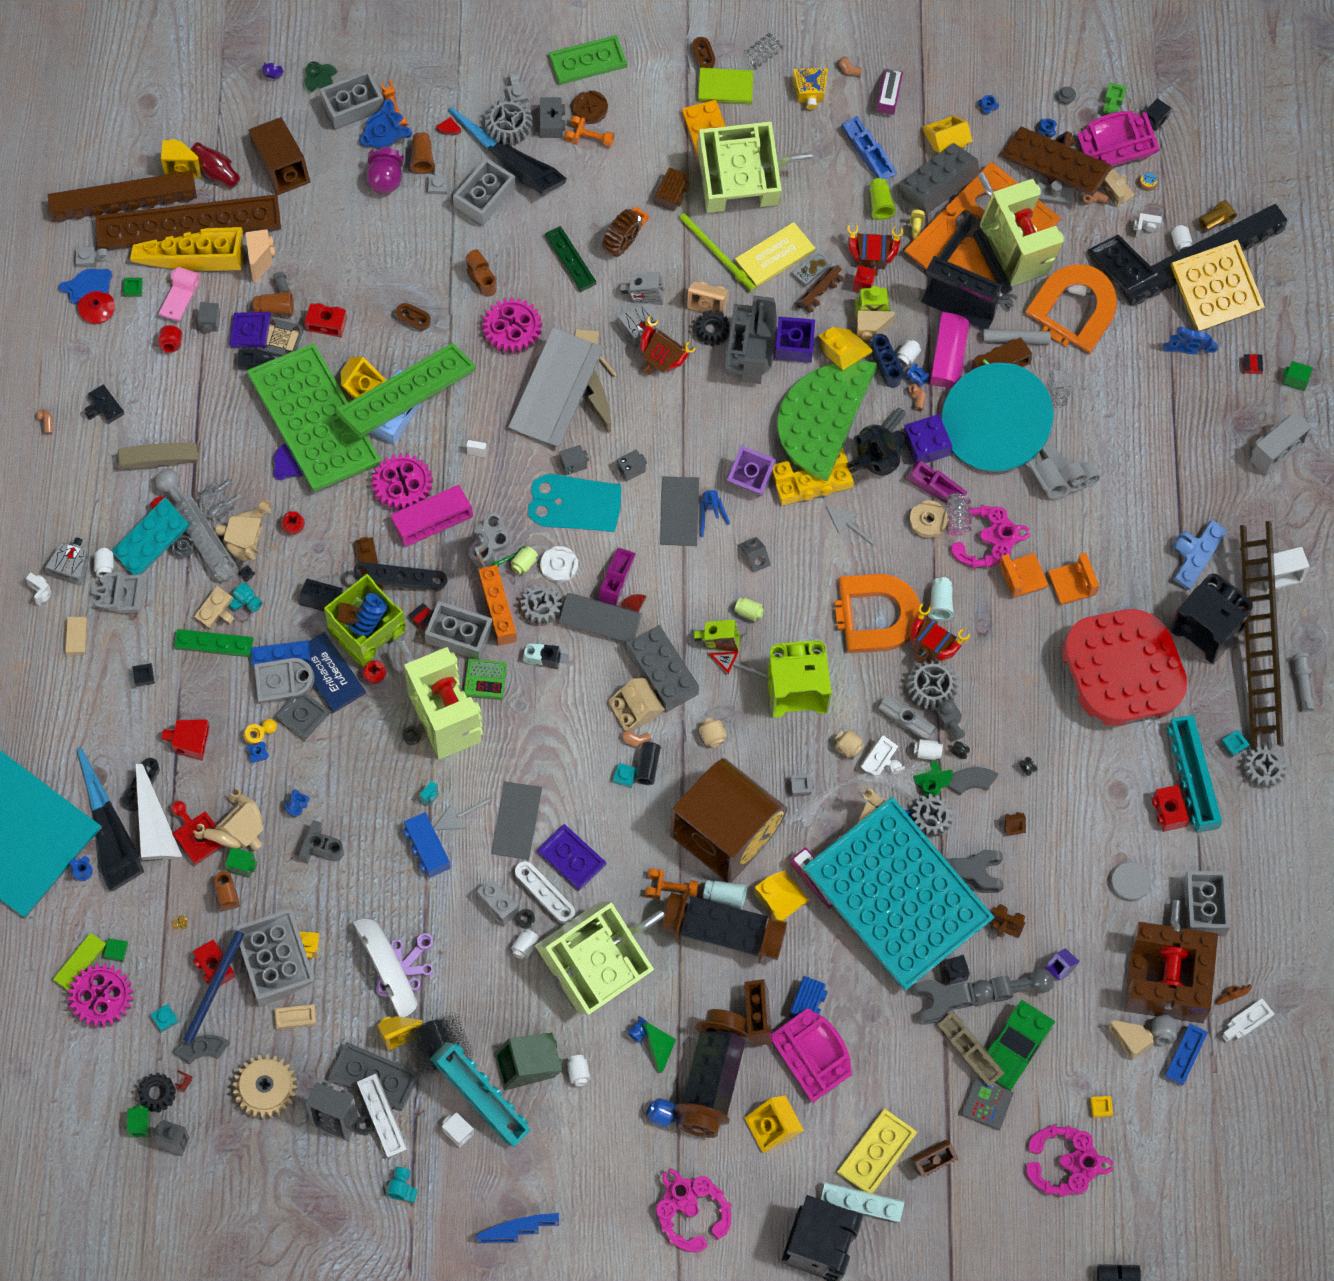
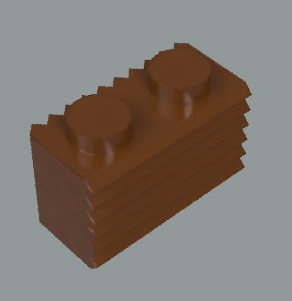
M669 167L655 194L654 204L675 211L677 206L680 207L683 201L682 195L690 187L689 175Z
M944 1140L910 1159L918 1175L925 1178L926 1175L929 1176V1174H933L936 1170H940L944 1166L947 1167V1164L954 1163L955 1160L958 1161V1156L952 1144L948 1140Z

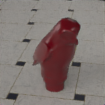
M199 142L192 146L190 150L198 156L200 168L211 182L219 181L230 189L238 185L240 176L231 167L232 162L226 155L203 146Z

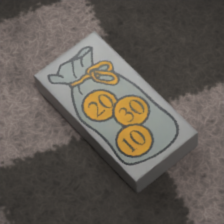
M818 251L793 272V276L806 287L828 269L832 262Z

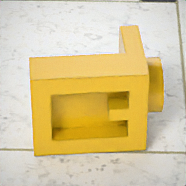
M299 932L308 960L317 958L319 933Z

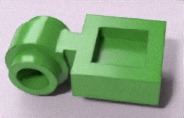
M1109 83L1104 100L1108 102L1105 103L1103 113L1108 115L1119 111V105H1122L1127 89L1126 86Z

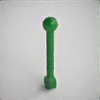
M519 551L499 561H494L492 566L497 565L499 567L500 564L514 558Z

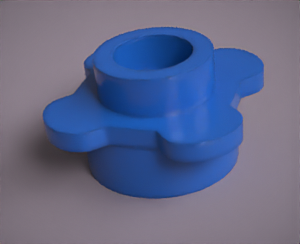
M986 95L978 100V106L982 107L985 114H989L990 111L999 108V104L996 103V99L992 95Z
M1050 118L1041 119L1039 121L1040 129L1038 133L1055 136L1056 121Z
M259 742L256 745L250 744L247 747L251 755V762H260L269 757L264 742Z

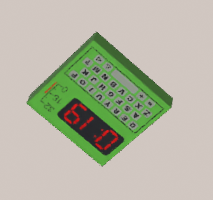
M469 659L464 691L466 697L503 700L507 662Z

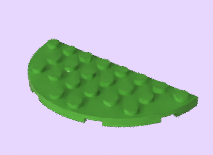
M857 361L843 371L835 363L823 366L800 379L786 394L778 414L779 439L789 459L796 466L799 465L802 469L806 470L807 474L828 482L875 374L877 363Z

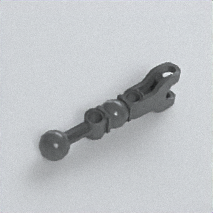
M982 850L974 858H946L947 862L963 881L973 885L977 891L981 893H999L1003 890V881L999 878L991 877L986 871L988 866L998 865L1002 862L1003 854L1000 851Z
M1037 969L1028 978L1010 981L1009 976L992 978L990 982L980 979L973 985L972 983L943 986L935 980H926L915 983L911 989L915 996L928 997L933 1002L931 1008L921 1011L918 1015L919 1023L926 1025L939 1023L949 1011L974 1006L975 1002L985 1005L993 999L994 1002L1011 999L1013 992L1032 989L1037 993L1044 994L1053 988L1054 977L1046 969Z

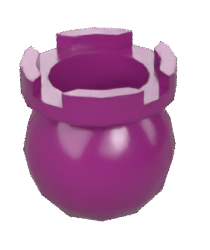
M381 147V151L374 152V149L368 152L369 166L366 178L368 185L373 191L380 194H389L400 186L402 181V171L400 168L403 167L404 156H400L398 150Z

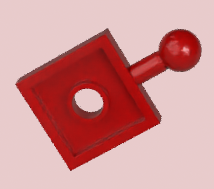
M175 801L171 805V812L175 816H180L185 825L173 832V835L193 863L197 865L224 847V845L209 839H205L203 842L195 841L193 831H202L197 828L198 824H203L205 830L208 828L215 829L216 824L206 811L192 820L186 812V804L183 801Z

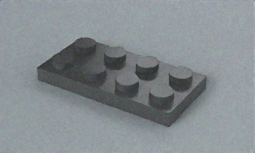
M346 1042L332 1069L329 1080L361 1093L357 1082L377 1074L389 1105L403 1111L420 1074Z

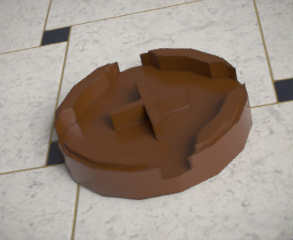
M589 90V92L584 91L575 97L573 113L574 116L585 118V124H596L606 117L608 103L605 96L592 90Z

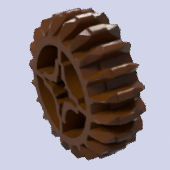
M625 209L617 215L612 224L609 225L602 241V247L608 254L619 257L632 245L638 236V232L641 230V216L630 209Z

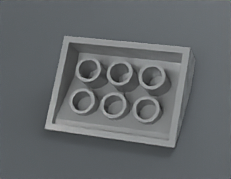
M292 909L234 927L235 931L237 930L245 934L241 941L240 949L259 1007L278 1001L315 982Z

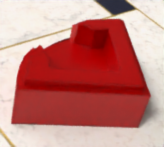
M451 117L436 126V130L442 134L457 135L461 133V128Z

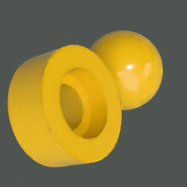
M266 719L263 721L262 726L251 724L244 730L243 737L249 744H258L263 739L264 733L273 734L277 730V723L273 719ZM251 732H253L256 735L255 738H252L250 736Z

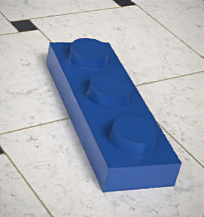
M308 640L251 647L252 666L254 668V664L290 658L310 661Z
M1189 1024L1165 1078L1181 1086L1184 1085L1208 1034L1207 1031Z

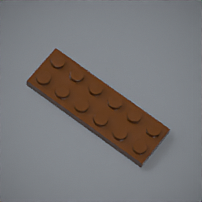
M1020 126L1001 154L1004 159L1059 181L1092 197L1112 169L1111 164Z

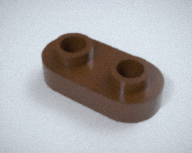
M705 37L695 38L692 42V50L700 68H713L715 66V55L709 40Z
M402 303L396 309V316L400 322L420 331L429 328L431 318L427 312L409 303Z

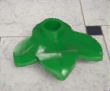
M933 761L925 772L915 771L914 780L918 786L922 787L924 795L928 797L929 794H932V797H935L941 792L942 788L951 783L953 771H942L940 765Z

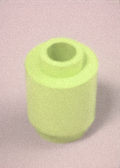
M529 546L522 548L510 562L512 565L511 569L516 574H526L536 562L538 554Z
M739 598L735 606V612L739 616L754 622L762 618L764 609L761 603L748 598Z

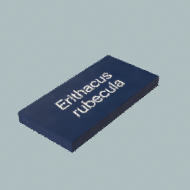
M325 632L309 641L310 661L306 662L313 669L314 686L333 713L366 694V690Z

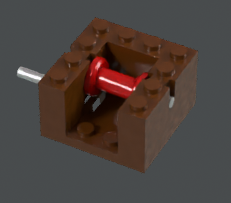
M1174 900L1171 926L1138 922L1131 942L1124 1012L1156 1017L1169 1015L1176 1020L1203 1024L1211 1010L1218 933L1182 928L1180 932L1179 916L1181 901Z

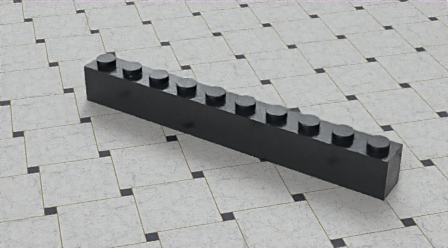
M1275 203L1152 265L1151 267L1159 274L1158 280L1130 294H1127L1121 287L1120 290L1131 306L1137 303L1141 304L1147 298L1157 296L1164 289H1171L1178 284L1170 266L1171 263L1238 240L1242 250H1248L1254 244L1266 241L1273 234L1278 235L1285 230L1287 218Z

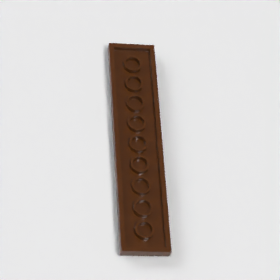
M277 194L95 216L98 249L107 250L133 247L134 244L152 240L159 242L170 236L174 238L184 236V233L191 232V234L199 233L201 229L242 227L243 234H246L245 232L266 229L268 231L281 230Z

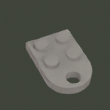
M290 658L254 664L259 703L303 696L310 691L314 684L313 669L302 659ZM307 671L309 673L308 679L300 681V674Z

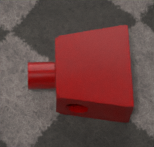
M207 719L177 720L174 730L163 729L162 740L172 741L173 752L203 761L210 729L209 721Z

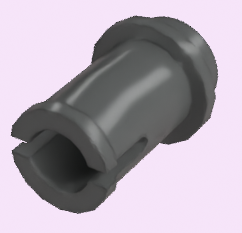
M283 272L275 273L272 279L279 293L290 290L286 282L287 277Z

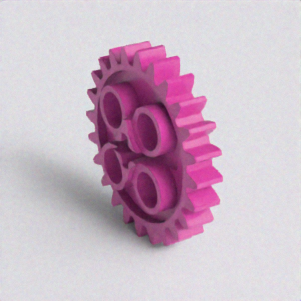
M511 297L510 302L503 298L502 304L497 300L496 307L490 305L491 311L486 310V316H483L484 323H482V328L484 329L483 335L486 336V341H491V347L497 345V351L504 348V353H507L508 349L511 350L512 354H514L515 349L521 353V348L524 347V349L528 350V344L534 346V340H539V335L542 334L541 315H538V309L533 310V304L527 306V300L521 303L520 298H518L515 302L513 297ZM502 327V328H504V329H502V330H497L496 328ZM518 335V336H520V337H518V338H513L512 336Z
M399 453L398 458L392 454L391 460L385 457V464L379 462L380 468H375L376 474H372V479L374 480L372 481V487H374L373 493L377 494L376 499H382V505L388 503V509L395 506V511H398L399 507L404 509L407 506L425 500V496H430L429 490L433 489L431 484L433 483V477H430L432 473L431 470H428V464L423 465V459L417 461L416 455L411 459L409 453L406 454V457ZM397 468L400 469L402 480L405 483L406 491L409 494L408 496L405 495L401 481H399V474L396 470ZM408 469L412 470V472L405 473L404 471ZM389 475L395 476L392 479L386 478ZM413 485L418 486L416 489H411L410 487ZM394 491L401 492L398 495L392 494Z
M96 963L95 969L88 965L87 972L81 969L82 976H74L77 982H70V986L74 989L68 990V994L72 995L68 998V1002L73 1003L69 1007L70 1010H75L74 1016L81 1015L79 1021L83 1022L86 1019L87 1026L94 1022L95 1028L98 1027L99 1023H102L103 1028H105L106 1022L114 1026V1019L121 1022L120 1015L127 1016L124 1009H131V1005L127 1002L133 1001V997L129 996L134 993L133 989L129 988L132 985L131 981L125 982L128 978L127 974L121 976V969L115 972L114 965L107 969L106 963H104L102 968H99L98 963ZM98 978L104 979V983L100 986L94 984V981ZM109 982H113V983L106 989L108 983H109ZM113 990L120 991L117 997H111L109 994ZM104 992V998L101 996L97 998V994L101 995ZM84 994L92 996L89 1001H83L81 997ZM102 1005L108 1008L104 1013L97 1011L98 1007Z

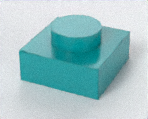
M1239 730L1225 737L1221 742L1232 757L1247 749L1250 745Z
M619 763L613 783L632 788L637 768Z
M432 780L420 794L421 803L427 806L430 802L436 800L439 795L438 784Z
M169 1004L151 1014L161 1032L179 1023Z

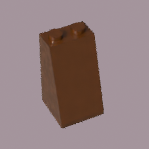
M282 117L248 129L251 143L277 195L311 183L304 155Z

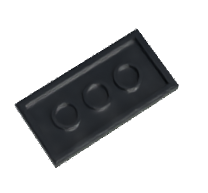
M1119 234L1088 249V255L1127 294L1159 279V274Z

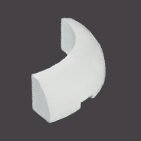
M361 919L353 922L358 936L369 953L383 984L388 985L385 989L395 1012L399 1017L408 1016L416 1009L418 1005L417 1000L386 935L378 923L371 919Z

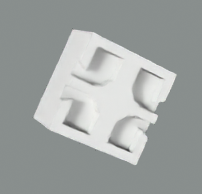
M1302 547L1274 554L1276 589L1304 581L1310 566ZM1268 563L1262 564L1263 566L1260 569L1261 577L1268 576ZM1264 582L1266 590L1269 591V582Z

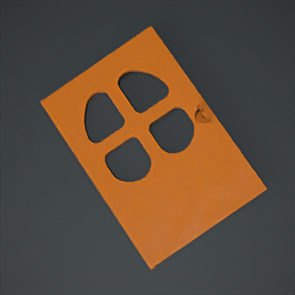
M992 161L980 172L985 173L994 191L1018 184ZM978 176L904 250L907 255L927 270L933 256L938 257L957 231L955 221L962 212L969 211L979 220H982L985 210L975 203V199L986 192ZM1038 200L1030 220L1035 225L1037 232L1054 227L1061 220V217ZM964 237L948 262L997 282L974 237Z

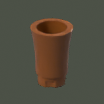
M417 132L413 135L410 169L417 174H427L435 169L430 136L425 132Z
M291 290L273 294H261V296L253 298L254 312H270V314L293 316L294 302Z

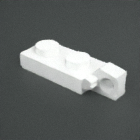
M1260 999L1233 1018L1227 1024L1229 1029L1223 1033L1222 1037L1226 1042L1235 1036L1239 1040L1275 1014L1266 1002Z

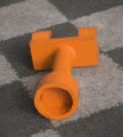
M388 80L391 86L388 89L384 87L382 82L381 94L384 102L387 99L392 100L395 104V112L400 113L396 104L395 88L393 89L392 81ZM403 117L399 124L400 126L407 127L409 125L406 117Z
M571 117L570 125L578 129L576 133L567 130L564 135L565 141L569 143L574 142V144L578 145L580 137L583 135L602 140L605 146H612L614 133L607 131L605 134L589 131L584 129L585 118Z
M648 869V879L658 880L657 889L646 887V898L660 899L662 889L685 892L689 888L691 889L690 896L697 897L698 881H690L687 885L663 881L664 870Z

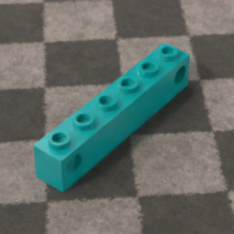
M1194 715L1171 718L1167 726V734L1169 737H1172L1173 755L1177 756L1176 767L1178 773L1182 775L1181 787L1187 794L1186 806L1188 809H1191L1192 815L1190 820L1192 827L1196 828L1197 833L1219 829L1222 824V818ZM1179 727L1186 731L1185 736L1180 737ZM1201 817H1207L1209 821L1202 822Z
M446 1042L430 1060L507 1145L515 1147L531 1131L527 1126L528 1121L522 1115L515 1113L514 1105L501 1097L503 1094L496 1086L492 1087L489 1084L490 1079L488 1076L475 1068L477 1064L471 1058L464 1056V1050L460 1045ZM451 1053L452 1058L448 1062L446 1060V1057ZM510 1122H514L516 1125L513 1133L506 1127Z

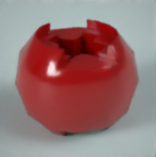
M297 511L285 513L281 520L282 529L290 535L300 533L305 525V519Z
M378 660L368 661L362 670L364 679L371 684L382 682L387 673L384 664ZM374 669L377 670L376 674H372Z

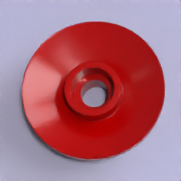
M92 291L80 298L78 311L85 321L92 324H100L112 317L115 311V302L109 293Z

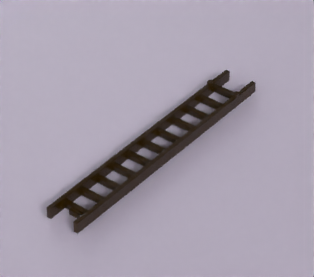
M1265 521L1266 539L1248 542L1247 527L1240 525L1243 594L1252 602L1270 601V613L1252 616L1250 613L1249 617L1245 620L1251 748L1254 750L1258 747L1257 733L1260 732L1264 735L1272 734L1276 731L1277 745L1280 747L1284 746L1273 530L1270 521ZM1266 545L1267 557L1248 560V547ZM1268 563V576L1249 578V566ZM1269 582V594L1250 597L1249 584ZM1271 620V631L1252 634V621ZM1271 637L1272 650L1253 652V639ZM1272 656V669L1254 671L1253 658ZM1273 674L1274 687L1255 689L1254 677ZM1274 693L1275 706L1256 708L1255 695ZM1275 712L1276 725L1257 727L1256 714Z

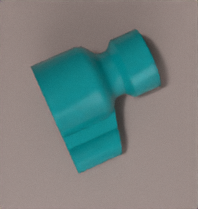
M244 582L234 590L232 594L234 599L228 606L237 611L247 604V608L254 613L260 609L263 601L259 597H255L254 590Z
M395 1167L393 1174L395 1178L390 1180L386 1192L388 1197L415 1203L418 1190L406 1183L411 1173L409 1169Z

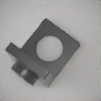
M757 537L740 543V547L749 557L753 572L771 565L766 547ZM758 556L764 557V562L761 565L755 564V559Z

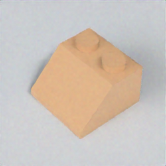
M267 229L245 232L253 282H257L273 264L272 256H275L273 238L268 236Z
M693 281L688 290L687 309L702 313L706 311L707 314H709V310H712V313L718 310L720 315L721 312H725L729 290L721 286L715 287L705 282Z

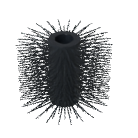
M456 1015L457 1025H455V1022L452 1024L448 1023L451 1019L447 1020L445 1017L442 1020L436 1018L435 1020L422 1023L423 1025H412L421 1026L416 1027L419 1028V1030L415 1029L417 1033L411 1030L414 1032L412 1033L414 1035L409 1036V1033L407 1034L409 1042H414L413 1044L410 1043L414 1063L416 1062L413 1050L421 1052L419 1053L420 1057L416 1056V1059H420L419 1062L417 1061V1064L420 1061L425 1063L422 1064L424 1066L419 1067V1072L423 1070H429L431 1073L434 1070L439 1071L430 1058L446 1042L455 1044L457 1041L461 1042L462 1039L456 1036L460 1034ZM451 1053L446 1057V1060L448 1062L452 1058Z

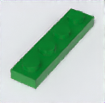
M177 629L174 647L175 650L251 658V647L254 644V637Z

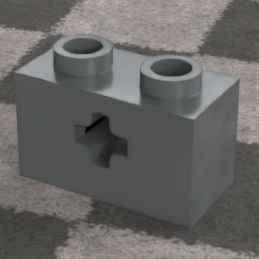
M540 97V138H562V131H565V120H562V115H565V104H562L561 97Z

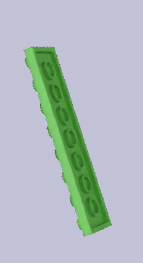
M451 343L337 409V415L361 438L476 371V365L459 348Z

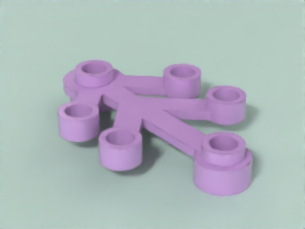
M427 933L419 935L417 946L403 962L402 941L398 939L392 941L391 946L406 976L423 974L425 977H430L433 975L434 970L431 964L427 963L423 966L410 967L423 951H428L432 948L433 939L431 935ZM428 941L429 944L427 946H423L422 942ZM397 943L401 945L399 949H395L393 946ZM430 968L431 971L429 973H425L424 969ZM413 978L409 981V984L411 986L413 982L418 983L416 988L411 987L413 992H417L421 987L420 981ZM380 979L376 984V990L380 996L389 997L387 991L382 989L385 985Z

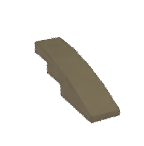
M594 370L586 387L587 392L590 394L588 396V405L609 433L611 432L609 405L603 386Z
M160 443L126 447L117 450L119 467L156 469L158 465L176 466L178 462L197 463L198 461L196 443Z
M954 1011L938 1024L951 1039L950 1041L961 1052L965 1060L989 1087L1004 1074L996 1061Z

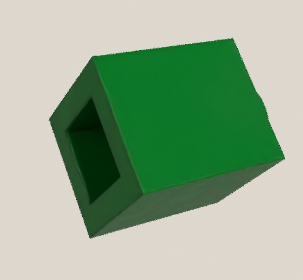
M1291 361L1290 367L1286 366L1282 377H1285L1284 385L1305 391L1313 367Z
M231 848L225 867L227 872L250 878L251 872L256 870L257 861L254 853Z
M137 1105L127 1110V1134L129 1138L150 1137V1111L145 1106Z

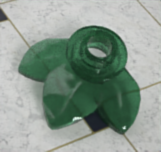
M316 61L310 62L305 69L307 75L304 80L306 88L313 92L318 87L321 89L333 84L331 76L337 73L336 68L330 64L321 65Z

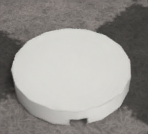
M555 546L544 552L540 568L547 580L554 583H564L575 576L578 570V559L571 549L564 546Z

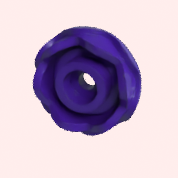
M264 62L262 66L264 76L272 79H278L284 73L282 66H275L273 63L267 64Z

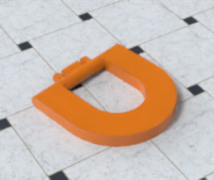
M1082 264L1065 266L1054 272L1046 280L1025 314L1044 325L1041 331H1048L1050 329L1051 338L1060 343L1065 339L1062 343L1063 346L1067 347L1069 342H1071L1083 351L1091 354L1115 317L1117 309L1115 289L1108 277L1094 267ZM1075 285H1082L1094 292L1097 298V306L1077 336L1047 316L1066 289Z
M887 574L839 577L841 600H835L834 604L837 607L835 608L836 622L843 623L837 624V630H844L847 653L893 650L910 640V628L915 617L919 615L920 602L914 590L906 582ZM884 596L897 604L900 610V618L893 626L886 629L854 631L850 598Z

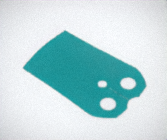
M546 474L533 481L531 493L534 499L529 503L528 516L542 527L615 532L621 509V484L557 474ZM542 483H549L551 485L549 493H542L539 490ZM557 498L562 500V503L559 505L555 503ZM539 506H545L548 509V513L546 516L540 517L536 514V509Z

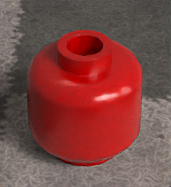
M174 325L163 326L159 330L158 346L168 353L179 350L183 333Z

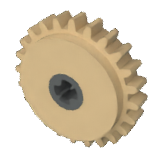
M267 1054L266 1058L262 1059L261 1055H258L257 1061L250 1058L251 1064L244 1062L245 1069L239 1068L240 1075H235V1080L238 1081L233 1083V1087L237 1089L233 1091L234 1096H238L236 1102L241 1103L240 1108L242 1110L247 1108L246 1113L248 1115L253 1112L254 1118L258 1114H261L262 1119H265V1116L268 1114L270 1119H272L273 1113L280 1116V1110L283 1109L286 1112V1105L292 1106L291 1098H296V1094L293 1091H298V1087L293 1084H296L298 1081L297 1078H292L295 1075L294 1070L289 1071L291 1069L290 1064L284 1066V1059L278 1062L277 1056L270 1059L269 1054ZM264 1084L269 1085L267 1090H263L262 1086L264 1087Z

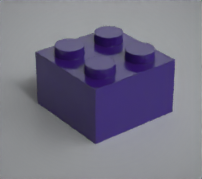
M778 317L775 360L812 363L815 319Z
M940 414L904 425L903 432L907 436V447L914 463L920 460L928 463L951 456L953 445Z

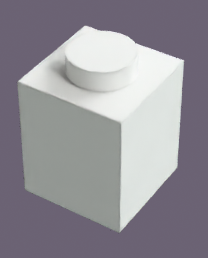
M457 1112L453 1116H447L443 1121V1132L459 1148L474 1135V1129Z

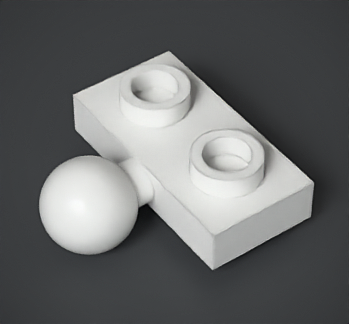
M881 735L860 765V768L875 778L879 776L885 766L891 775H898L902 771V764L898 760H890L898 746Z

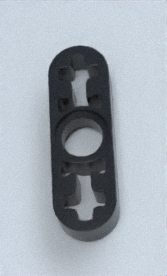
M147 758L142 764L146 773L148 772L146 766L153 764L154 770L150 769L148 773L149 780L153 785L159 774L160 767L156 759ZM136 775L123 798L124 805L129 811L138 810V795L135 798L137 803H132V805L129 803V799L133 800L135 792L137 793Z

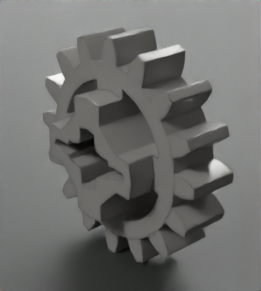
M535 584L534 590L527 588L528 594L523 593L522 597L524 600L520 602L521 606H523L521 607V612L525 613V619L531 617V623H534L536 620L538 625H541L542 621L548 624L549 619L555 621V615H560L559 609H562V603H560L561 596H557V590L552 592V586L546 589L544 584L541 585V588H538ZM549 598L553 600L554 605L549 601Z
M1267 745L1264 746L1263 750L1259 746L1255 751L1251 750L1250 756H1247L1245 760L1247 763L1244 765V769H1249L1246 772V776H1252L1250 782L1256 780L1257 786L1263 783L1264 788H1267L1269 783L1272 787L1275 786L1276 782L1281 783L1282 777H1285L1287 773L1284 770L1288 767V765L1283 764L1286 758H1280L1282 752L1275 753V747L1268 750Z
M929 794L927 799L925 796H922L920 801L917 800L914 805L916 807H913L911 810L914 813L911 815V819L916 820L914 823L920 827L921 831H925V836L929 832L932 833L933 837L936 836L937 832L943 835L944 829L948 831L950 828L949 824L953 822V819L950 817L953 816L954 811H949L951 804L946 805L945 798L942 801L939 800V795L933 798L932 794ZM921 808H923L922 811H923V813H924V814H922V816H920V809H921ZM942 815L945 816V819H944V822H943V823H942V819H941Z

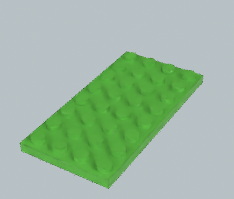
M314 343L247 370L249 379L313 493L379 465L381 459L367 435L360 438L337 415V409L348 402Z

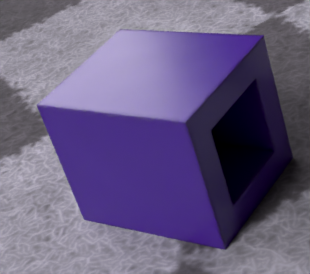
M1065 948L1057 952L1045 968L1060 981L1069 976L1080 961Z

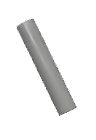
M983 330V342L1007 343L1012 339L1021 337L1026 344H1050L1051 339L1050 331Z

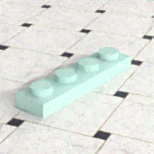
M828 1182L824 1184L821 1200L845 1209L896 1222L901 1220L905 1203L903 1200Z

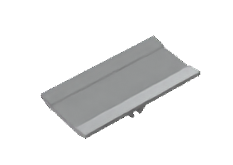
M553 327L509 428L550 445L560 447L604 346L586 341Z

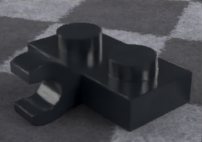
M104 384L88 393L89 399L94 404L84 409L86 411L85 415L89 420L101 413L108 424L125 415L124 410Z

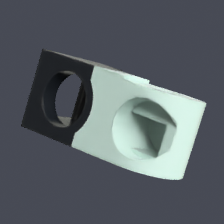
M526 644L523 655L525 663L550 666L551 669L559 668L561 658L559 646Z

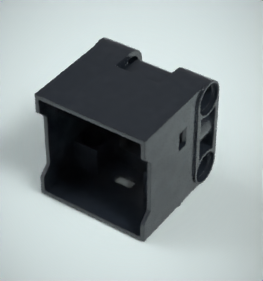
M1209 574L1177 609L1170 632L1177 637L1184 636L1201 649L1205 653L1206 660L1214 665L1243 632L1245 620L1252 611L1253 603L1220 575ZM1243 606L1247 609V611L1244 608L1240 610L1239 607Z
M806 1195L804 1204L798 1208L780 1263L821 1277L826 1281H840L845 1275L850 1256L847 1254L850 1243L856 1239L864 1216L857 1211L848 1210Z

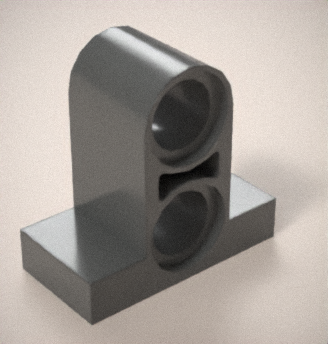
M313 820L299 854L300 861L308 864L311 855L330 861H339L344 856L342 842L337 838L321 834V822ZM314 841L321 842V844L316 847L311 845ZM338 847L339 851L332 853L330 849Z

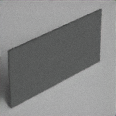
M663 476L660 545L697 546L699 478Z
M505 781L491 854L529 860L542 787Z

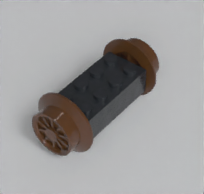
M690 888L683 895L671 892L664 914L662 931L673 933L676 943L681 934V937L759 956L758 964H761L765 958L778 961L787 922L776 919L774 910H771L768 920V916L691 897Z
M710 1009L707 1011L705 1021L697 1022L695 1025V1029L700 1034L683 1101L674 1107L675 1112L680 1115L678 1127L686 1133L704 1138H715L718 1136L720 1126L727 1125L730 1122L727 1115L745 1043L750 1041V1036L744 1031L746 1019L739 1014L722 1009Z

